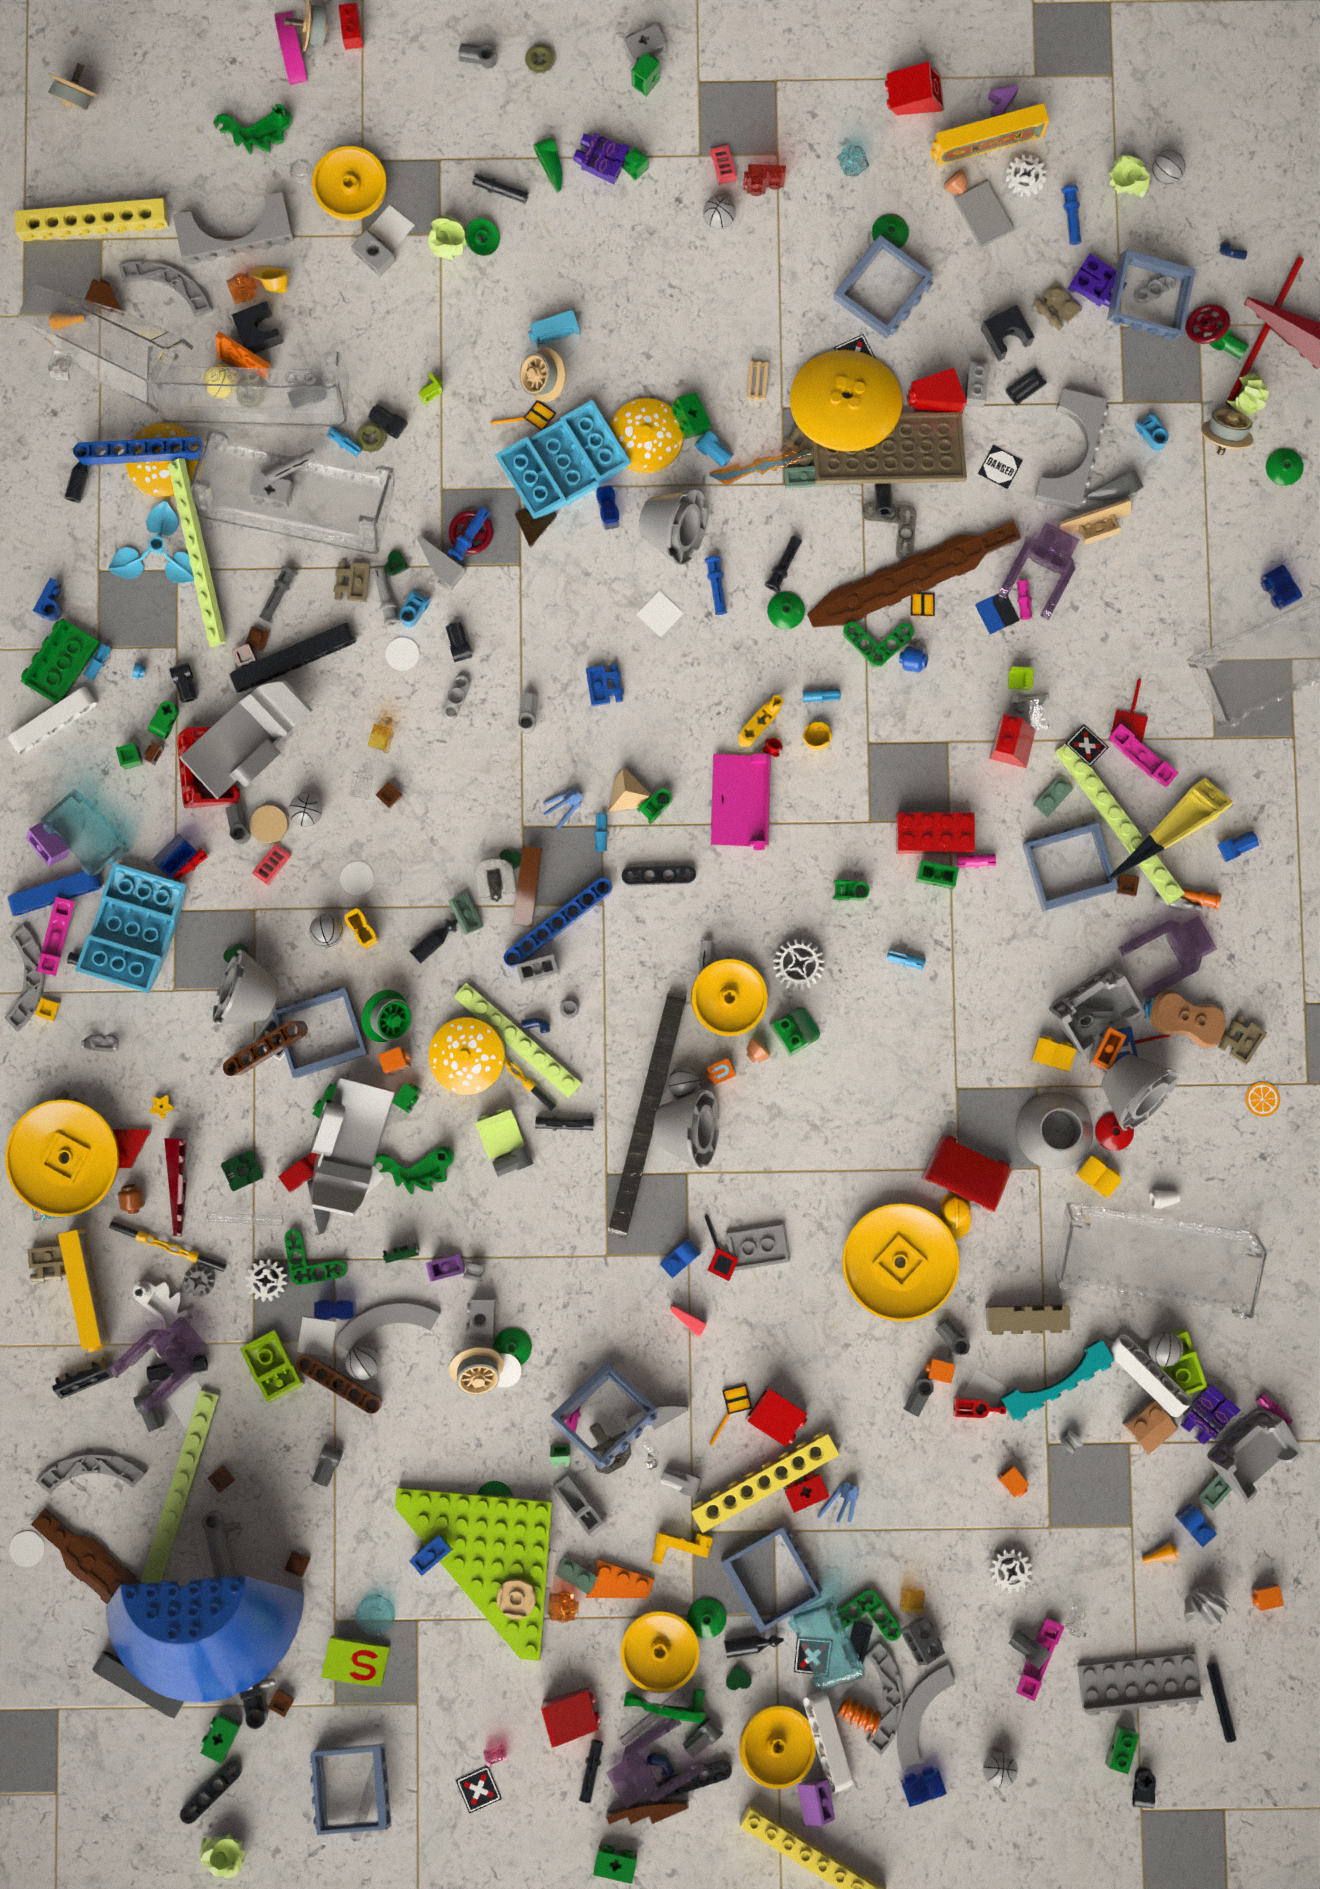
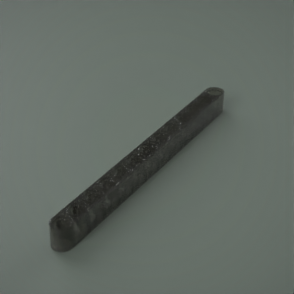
M667 993L607 1233L609 1235L626 1239L654 1130L655 1115L660 1106L686 996Z

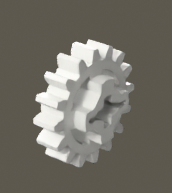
M1022 155L1021 160L1016 157L1014 163L1010 162L1009 168L1006 171L1008 176H1006L1005 180L1010 182L1008 188L1014 187V194L1019 191L1021 197L1023 193L1030 197L1031 192L1037 194L1038 189L1041 190L1043 188L1047 171L1042 170L1043 163L1038 164L1039 158L1032 160V155H1030L1026 159L1025 155ZM1015 170H1017V172H1016V173H1017L1016 177H1014V171H1015ZM1038 174V180L1035 182V176Z
M268 1259L265 1264L264 1260H260V1265L253 1264L254 1270L248 1269L251 1275L245 1277L246 1280H249V1283L245 1286L251 1287L249 1294H256L254 1299L262 1297V1302H265L268 1297L270 1301H273L274 1295L277 1298L281 1297L279 1291H286L283 1285L288 1284L287 1281H284L288 1274L282 1273L285 1269L284 1267L278 1268L279 1262L272 1264V1260ZM264 1268L261 1275H256L260 1269ZM273 1270L277 1272L279 1278L274 1276ZM268 1276V1279L275 1282H271L266 1285V1282H263V1280L259 1279H263ZM255 1283L261 1288L260 1291L256 1288ZM278 1286L275 1291L269 1293L271 1287Z
M1013 1548L1010 1549L1009 1553L1003 1549V1555L996 1553L998 1559H991L994 1566L989 1567V1570L994 1573L990 1575V1578H996L994 1584L995 1586L1001 1584V1591L1007 1588L1008 1593H1011L1012 1588H1014L1016 1592H1019V1586L1025 1589L1024 1582L1031 1581L1027 1576L1033 1574L1031 1570H1028L1032 1564L1030 1562L1026 1563L1028 1557L1026 1555L1021 1557V1551L1015 1554ZM1006 1558H1011L1010 1561L1002 1562ZM1020 1562L1023 1565V1573L1019 1569ZM1013 1567L1015 1572L1009 1574L1006 1571L1007 1568L1011 1569ZM998 1568L1002 1570V1579L999 1578ZM1019 1579L1016 1583L1010 1584L1012 1580Z

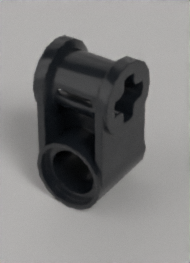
M1140 1767L1135 1772L1132 1805L1133 1807L1154 1809L1156 1778L1147 1767Z

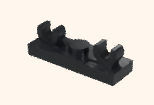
M101 1358L102 1364L100 1366L92 1362V1369L80 1371L74 1376L65 1373L66 1379L64 1381L56 1377V1384L52 1385L54 1393L60 1399H63L115 1377L114 1370L108 1365L105 1358Z

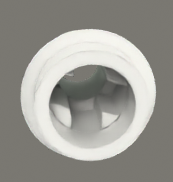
M1154 1190L1153 1193L1149 1194V1202L1152 1208L1161 1209L1180 1201L1178 1191Z

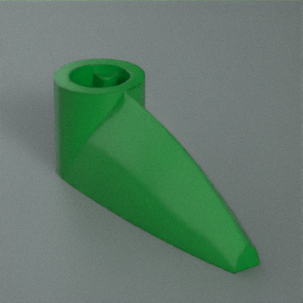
M550 136L534 143L533 147L544 171L558 193L562 188V167L556 144Z

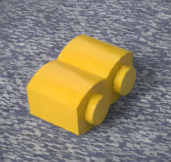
M355 908L344 915L346 924L355 932L356 940L362 947L368 950L379 943L376 932L369 926L366 916L359 909Z
M1043 1035V1038L1039 1037L1037 1039L1031 1060L1069 1072L1076 1049L1072 1048L1073 1044L1062 1041L1059 1044L1054 1042V1038Z
M1088 1156L1075 1175L1103 1197L1109 1198L1123 1179L1119 1177L1120 1173L1112 1167L1110 1169L1104 1165L1105 1161L1099 1156Z

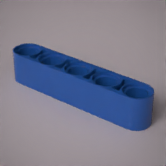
M90 869L12 894L7 899L12 915L18 916L53 905L55 897L69 900L102 888L97 869Z

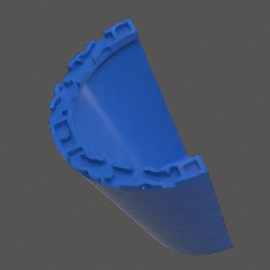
M248 1576L189 1580L188 1585L184 1587L179 1586L178 1581L120 1585L107 1604L106 1621L108 1632L118 1657L127 1670L143 1685L165 1697L192 1703L213 1702L245 1692L266 1678L277 1664L282 1661L298 1632L297 1629L302 1618L304 1593Z

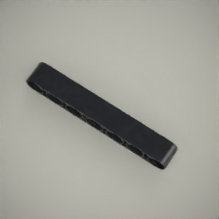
M344 623L231 672L229 676L236 692H244L346 648L357 640L350 624Z

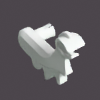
M148 1281L138 1282L133 1288V1297L159 1317L164 1324L163 1333L156 1345L157 1356L161 1359L162 1357L170 1358L172 1355H167L166 1351L168 1348L176 1350L174 1337L185 1329L179 1323L188 1315L189 1310L179 1313L182 1302L181 1292H177L170 1298L171 1289L166 1281L158 1286Z

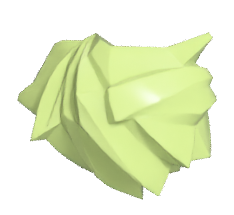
M1128 154L1119 156L1114 161V166L1107 171L1111 176L1109 185H1114L1113 189L1117 193H1135L1142 198L1147 189L1150 188V174L1147 172L1143 161Z
M441 215L438 219L432 221V229L429 235L431 251L438 257L453 260L454 255H462L463 247L467 244L465 231L462 229L464 226L461 222L456 220V218L454 219L452 215Z
M1256 372L1239 377L1243 385L1241 392L1235 401L1227 400L1236 411L1247 416L1265 407V400L1269 396L1267 385H1263L1262 374L1257 375Z
M231 1833L222 1837L203 1838L200 1849L202 1864H205L215 1876L226 1878L236 1876L242 1869V1864L245 1861L244 1858L247 1855V1852L241 1848L242 1840L237 1841L238 1838L233 1839Z

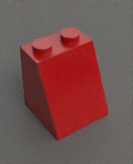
M929 61L886 73L887 81H885V87L889 95L887 106L895 115L944 111L941 77Z
M954 367L911 382L908 395L906 396L908 405L913 407L914 412H961L963 414L967 404Z
M1004 714L998 722L989 759L1027 768L1035 730L1023 718Z
M769 1386L764 1390L746 1417L747 1422L784 1447L787 1443L789 1445L792 1444L797 1436L794 1433L798 1427L802 1429L808 1419L806 1418L807 1413Z
M588 1687L543 1700L541 1711L552 1748L599 1730V1724L602 1723L599 1711L595 1712L593 1704H596L593 1692H589Z

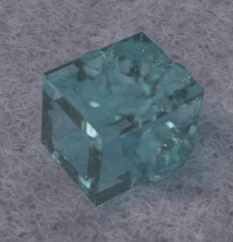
M848 145L837 156L840 162L839 165L846 176H858L870 166L865 157V151L861 146Z

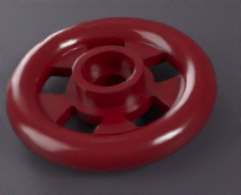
M1217 304L1200 306L1189 315L1185 326L1186 333L1196 343H1213L1222 338L1228 331L1230 315L1224 307ZM1213 312L1219 313L1216 318L1211 315ZM1203 314L1204 316L1198 321L1196 318ZM1218 322H1223L1221 328H1216ZM1198 326L1200 331L1195 333L1193 328ZM1212 332V335L1204 336L1205 333Z
M476 510L460 512L452 519L448 535L453 546L457 542L456 538L462 535L470 524L468 523V518H474L476 515ZM489 518L483 524L486 532L480 533V530L472 540L471 548H468L465 554H477L489 546L493 538V525ZM458 524L464 525L461 532L456 531ZM478 538H480L482 542L479 545L474 546L473 541H476Z

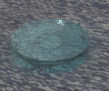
M370 1595L364 1598L357 1606L355 1613L356 1623L366 1634L372 1636L381 1635L387 1632L393 1625L395 1609L391 1601L385 1597Z

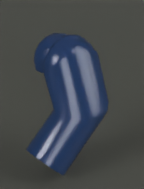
M1229 242L1220 244L1219 251L1221 255L1241 260L1246 259V250L1230 248Z
M540 1018L522 1020L523 1029L540 1027L541 1033L550 1032V1023Z
M653 1752L647 1756L648 1765L661 1767L665 1776L674 1773L672 1765L665 1754Z

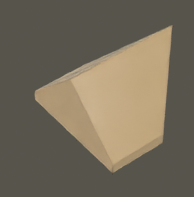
M626 768L622 769L614 780L608 812L638 808L651 796Z

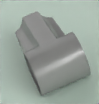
M530 693L521 694L518 718L519 729L525 734L532 733L536 727L538 695ZM524 720H530L532 721V724L530 726L525 727L522 725V722Z
M666 1467L660 1483L677 1489L682 1494L696 1498L702 1478Z

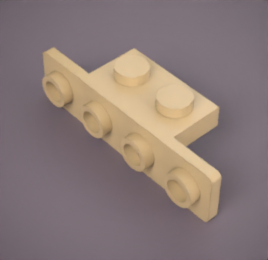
M1130 499L1118 501L1094 511L1065 519L1059 522V535L1063 537L1079 532L1086 545L1121 533V527L1116 518L1131 513Z

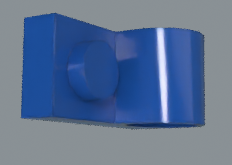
M49 578L33 609V612L38 616L50 621H57L62 616L61 607L53 601L61 592V584L57 580ZM50 607H55L53 613H47Z
M688 1238L666 1257L660 1265L673 1279L701 1252Z
M1190 1503L1175 1516L1201 1547H1204L1217 1535L1205 1521L1203 1515Z
M439 1534L409 1561L420 1575L423 1576L451 1552L452 1547Z

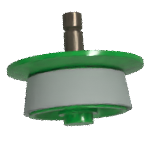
M382 990L371 996L366 1002L361 1015L364 1033L368 1038L376 1042L400 1039L407 1033L412 1022V1012L404 997L394 990Z

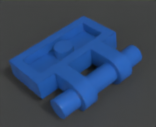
M617 664L610 665L611 672L606 673L604 665L586 668L592 706L610 704L609 696H615L616 703L623 702L624 690L621 687V671H618ZM608 679H612L614 688L608 689Z

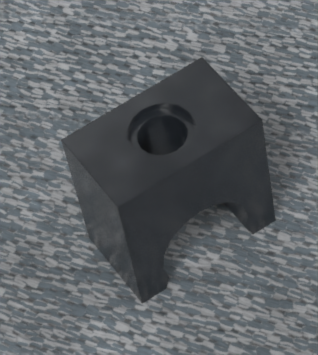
M267 301L231 314L244 347L254 354L283 343L278 329H273L269 332L258 330L260 322L272 316Z
M1017 305L984 321L981 328L998 362L1003 360L1007 353V347L1003 342L1004 337L1009 335L1018 337L1025 348L1032 345L1035 338Z

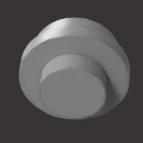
M567 999L561 1003L560 1012L565 1018H574L579 1012V1006L576 1001Z

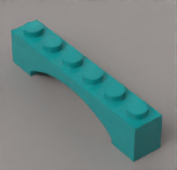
M1099 1339L1083 1348L1085 1353L1076 1367L1055 1384L1028 1392H1020L1019 1389L1015 1388L1001 1396L999 1399L1003 1406L1007 1408L1010 1418L1019 1421L1028 1415V1411L1032 1409L1036 1411L1042 1408L1045 1401L1049 1399L1053 1401L1059 1398L1062 1391L1066 1389L1070 1391L1076 1388L1079 1381L1083 1379L1084 1381L1090 1380L1095 1376L1094 1373L1100 1369L1105 1371L1112 1366L1111 1363L1115 1360L1104 1341Z

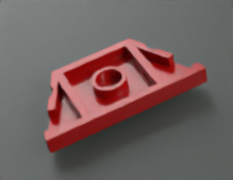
M112 1129L119 1150L118 1168H132L151 1130Z

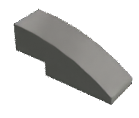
M686 1405L657 1406V1419L652 1424V1427L656 1430L687 1412L688 1407ZM643 1410L626 1417L630 1428L646 1414Z
M569 1475L552 1487L589 1536L593 1537L607 1525Z

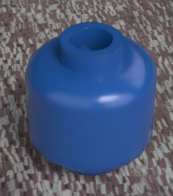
M909 646L906 647L904 652L900 653L899 663L902 664L903 669L906 671L921 672L923 668L926 669L928 654L925 653L923 648Z

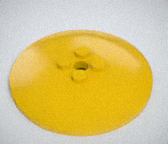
M836 350L814 357L798 371L790 390V408L798 427L814 442L833 450L858 451L880 443L894 430L902 411V393L896 377L887 366L876 358L862 352ZM850 393L852 397L847 399L842 394Z
M72 1100L44 1102L26 1112L12 1129L5 1151L7 1176L19 1198L32 1209L56 1217L80 1214L97 1205L111 1189L119 1166L117 1140L110 1125L93 1108ZM64 1152L69 1155L67 1163L61 1160V1155Z
M889 1204L869 1212L852 1228L843 1249V1275L851 1294L867 1311L891 1321H912L933 1313L948 1299L955 1287L959 1274V1252L952 1233L936 1215L915 1205ZM899 1256L905 1259V1265L902 1268L896 1267L894 1263L895 1259Z

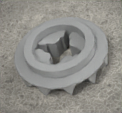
M194 1266L184 1275L183 1284L186 1291L192 1296H205L214 1287V1274L205 1266ZM199 1276H201V1280L205 1284H199L198 1287H196V1282L192 1278H198Z

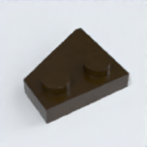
M528 509L515 513V517L530 548L533 547L536 540L543 535L547 527L557 518L555 511L533 519Z

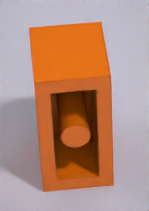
M1111 1027L1106 1028L1089 1064L1107 1072L1112 1067L1127 1036Z
M400 1046L378 1054L385 1074L390 1075L410 1067L411 1057L409 1052Z

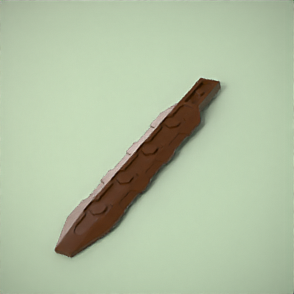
M1014 521L980 536L958 535L944 541L942 545L923 553L919 552L894 566L885 567L874 572L869 577L855 583L851 582L831 591L807 616L813 628L846 625L849 622H856L883 607H890L915 593L929 590L940 582L976 569L986 554L1020 540L1021 536Z
M46 1508L31 1523L37 1531L60 1550L66 1569L93 1589L104 1603H109L120 1585L141 1584L137 1580V1576L128 1568L120 1565L94 1538L74 1534Z

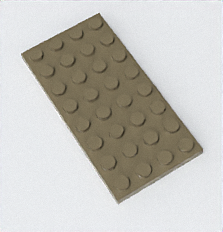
M961 412L901 413L899 421L890 435L880 443L858 451L833 450L812 440L815 485L966 482L967 480Z

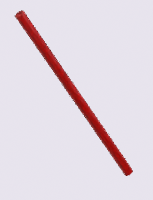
M1297 257L1273 306L1281 308L1304 261L1302 257ZM1266 322L1227 398L1229 401H1235L1242 387L1239 377H1244L1249 373L1270 330Z

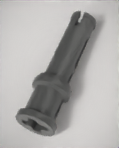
M282 565V571L278 579L274 581L275 587L259 615L261 619L270 622L285 591L290 589L289 585L293 577L298 574Z

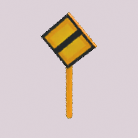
M537 400L524 417L490 421V424L526 420L542 431L557 413Z
M915 593L911 595V616L935 617V593Z
M746 1384L722 1390L727 1413L709 1443L711 1446L717 1439L730 1414L752 1409Z

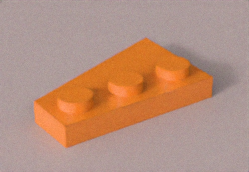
M218 331L215 336L217 359L268 381L271 376V364Z
M598 1559L594 1574L599 1576L591 1593L586 1595V1598H648L654 1578Z

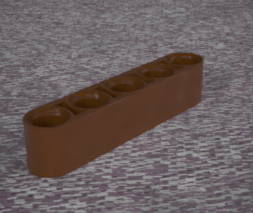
M300 1020L285 1023L227 1059L223 1064L224 1073L228 1076H237L248 1072L303 1038L308 1032L307 1024ZM295 1025L297 1026V1029H298V1030H297V1033L294 1032V1027H295ZM280 1035L282 1036V1042H281V1043L279 1042V1036H280ZM264 1045L267 1047L266 1052L264 1051ZM249 1054H251L252 1057L251 1062L249 1061Z
M305 1354L297 1359L296 1367L301 1373L366 1413H376L382 1407V1400L378 1395L313 1355ZM303 1358H307L311 1362L308 1369L304 1368L301 1364ZM320 1368H323L327 1371V1377L325 1379H322L318 1376V1371ZM337 1378L342 1379L344 1382L342 1389L335 1387L334 1382ZM352 1389L360 1391L361 1396L359 1399H354L351 1396ZM369 1399H374L377 1402L376 1409L368 1407Z

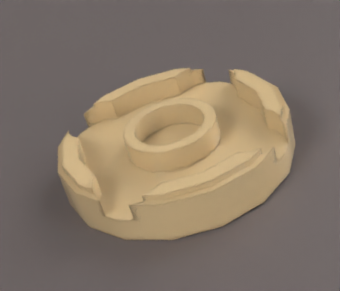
M265 805L253 812L249 827L257 840L263 843H275L285 836L288 830V821L281 809Z
M512 1578L505 1581L497 1594L498 1607L505 1616L512 1619L525 1617L534 1609L536 1603V1592L533 1586L527 1580L521 1578Z

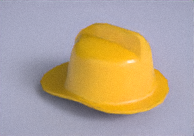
M260 266L250 271L251 277L260 279L267 291L275 293H285L287 291L288 275L291 273V270L274 266Z
M951 1192L941 1200L940 1219L948 1227L954 1239L962 1238L970 1230L971 1206L968 1199Z

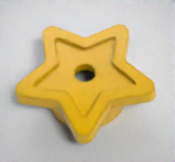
M165 1095L161 1099L152 1097L154 1105L150 1109V1113H158L162 1120L165 1119L166 1113L175 1109L169 1103V1095Z

